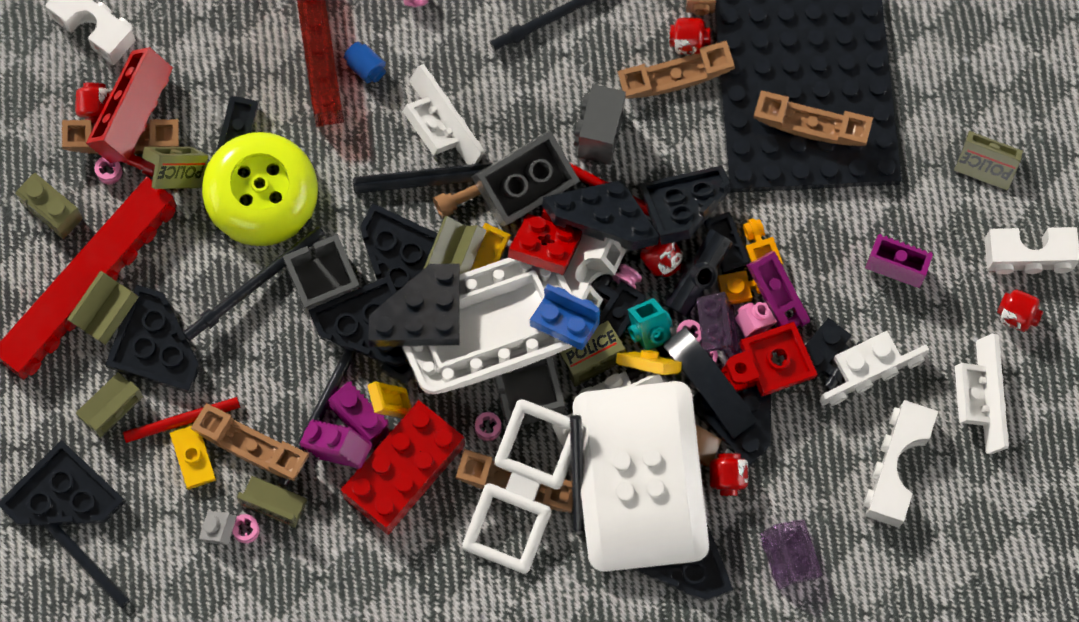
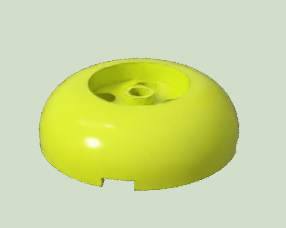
M254 132L231 139L215 152L204 172L202 196L205 209L211 221L231 239L251 246H269L293 237L311 218L317 203L318 182L311 161L296 144L276 134ZM272 165L279 167V173L270 175L267 169ZM246 168L250 170V175L242 178L238 175V170ZM257 182H262L265 185L263 188L255 187ZM272 193H279L282 196V200L279 203H272L269 199ZM250 195L253 199L252 204L249 206L241 204L240 199L242 196Z

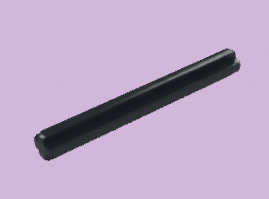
M493 163L357 176L353 178V189L356 194L472 182L471 176Z

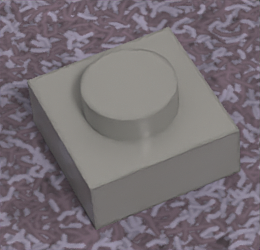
M208 511L199 539L206 543L228 545L237 517L226 512Z

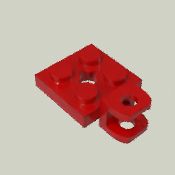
M544 209L541 217L527 214L509 247L508 258L563 275L581 240L582 231L571 228L572 226L568 224L566 228L554 225Z
M795 322L740 340L739 346L742 352L730 357L721 370L736 391L753 387L756 384L761 396L814 379L818 375ZM773 353H777L778 356H784L785 360L782 362V365L772 362Z

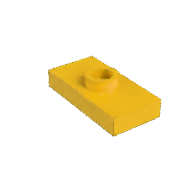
M484 223L482 228L487 231L471 270L499 261L511 234Z
M641 350V353L622 352L617 353L616 357L618 365L660 375L678 374L681 372L682 365L680 361L658 357L659 352L652 350Z
M377 381L367 385L374 413L403 419L412 408L406 388Z
M192 425L170 432L187 490L216 481L204 439L191 429Z

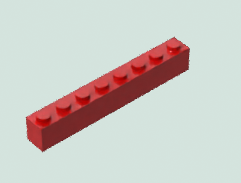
M146 177L0 341V362L22 380H25L28 375H34L40 368L42 359L59 347L60 339L64 334L76 328V325L67 319L99 272L102 271L117 281L118 273L125 265L129 266L134 262L138 255L137 251L144 244H148L154 239L157 229L163 222H168L174 216L175 208L177 207L174 197L164 189L152 188V180Z

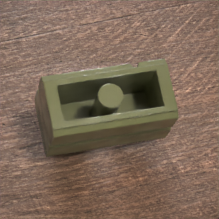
M36 173L32 174L15 193L25 208L50 229H53L62 239L66 238L83 219L74 204Z

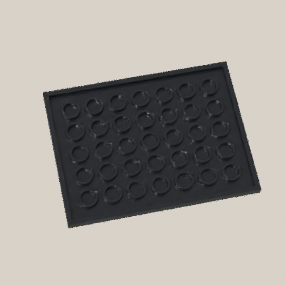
M716 0L714 10L716 44L727 41L735 66L734 69L719 76L727 176L731 189L729 193L900 185L902 180L882 0ZM761 90L789 97L788 102L841 115L848 111L872 117L873 121L866 146L841 145L817 141L776 129L754 119Z

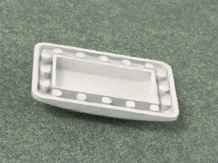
M511 258L460 274V345L402 346L421 389L428 394H440L505 374L573 347L530 326V318L544 299V288L547 284L564 288L573 295L564 276Z
M673 381L580 393L573 402V415L582 416V423L584 425L582 432L583 482L581 498L590 564L598 571L607 572L702 560L709 551V538L693 398L690 388L683 382Z

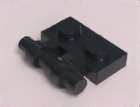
M604 274L599 281H595L592 285L602 298L609 300L602 312L600 311L599 325L609 321L617 336L621 339L631 323L627 309L643 303L646 295L622 281L616 290H613L609 287L613 278L608 274Z
M829 317L805 345L818 374L812 380L816 381L823 373L828 377L823 384V387L828 391L845 382L839 368L833 367L830 363L835 355L850 349L846 343L852 336Z

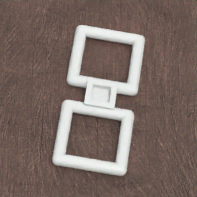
M524 399L518 400L494 460L497 467L512 472L507 487L504 489L491 483L484 486L462 544L465 551L522 574L528 573L552 512L549 506L534 501L539 487L543 484L553 489H560L571 463L570 432L553 475L508 458L525 413L570 430V417ZM493 497L538 515L521 560L476 542Z

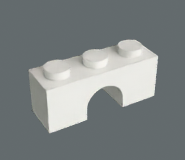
M50 0L45 5L50 18L70 33L82 23L90 22L96 24L95 30L88 37L90 45L95 52L113 65L136 41L132 32V25L122 17L119 19L114 17L109 7L101 1L96 3L93 0Z
M1077 227L1047 228L1042 236L1043 248L1039 250H1031L1022 244L1019 228L990 229L985 237L987 271H996L997 274L1002 275L1019 270H1025L1027 274H1037L1043 270H1054L1055 273H1068L1079 263Z
M583 234L564 274V278L573 296L582 300H590L597 307H600L603 298L595 291L591 284L601 275H615L626 252L618 241L609 238L602 241Z

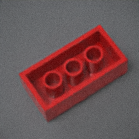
M418 400L369 456L363 466L341 488L342 497L389 535L465 447V437Z

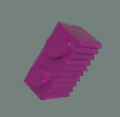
M879 234L873 244L865 269L920 288L926 277L933 254L932 252L927 253L926 250L922 251L921 248L916 249L915 246L911 247L910 244L905 245L904 241L900 243L898 240L894 241L893 238L888 239L887 236L883 237L882 234Z
M347 382L329 398L328 401L332 411L348 427L372 443L371 449L390 433L389 420L385 419L384 415L374 413L372 403H369L368 398H365L364 394H361L360 390H357L352 382Z
M313 419L304 431L300 447H304V449L311 452L312 455H316L320 460L361 468L372 447V443L350 427L319 422Z

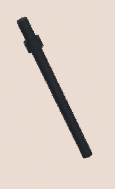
M571 0L521 26L517 24L509 28L507 33L489 41L493 51H496L512 42L517 44L526 39V35L596 0Z
M319 226L316 227L213 309L208 308L199 315L200 319L183 331L186 339L191 341L206 328L211 329L219 323L220 317L285 267L284 255L306 246L310 248L325 236L324 231Z
M345 348L295 446L296 448L306 452L304 447H300L304 431L311 420L322 421L330 405L328 400L337 392L356 352ZM279 477L277 484L287 488L291 480Z

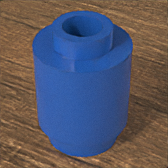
M356 42L344 54L347 66L365 83L379 81L386 72L384 69L385 61L366 44L362 45L360 42Z

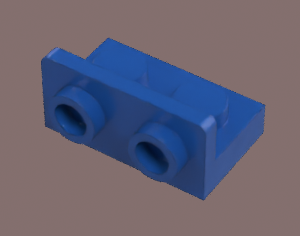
M547 284L544 288V299L530 318V326L583 350L600 323V308L590 300H582L571 295L564 288Z

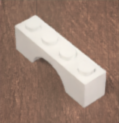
M906 400L902 402L900 408L894 407L889 424L894 425L891 435H885L880 451L885 452L882 463L877 461L872 474V479L876 480L874 490L868 489L863 506L868 507L866 517L898 528L903 524L912 493L900 481L897 472V461L899 455L905 450L927 444L938 411Z

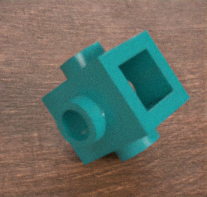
M654 298L627 309L631 326L628 327L629 334L635 343L639 342L645 350L657 348L672 337L670 328L673 327L671 317Z

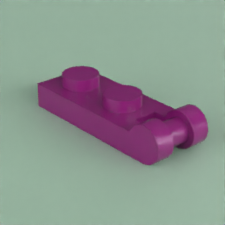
M771 251L747 265L765 302L777 321V327L791 322H795L796 327L799 325L803 327L810 323L809 316L775 251ZM792 309L793 316L787 319L785 312Z

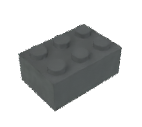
M551 131L543 133L471 176L500 227L507 226L543 203V197L559 194L580 182Z

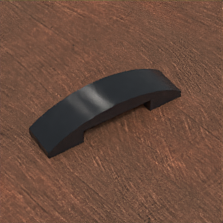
M686 327L662 344L673 360L682 362V371L714 411L715 416L733 439L757 422V419L735 388Z

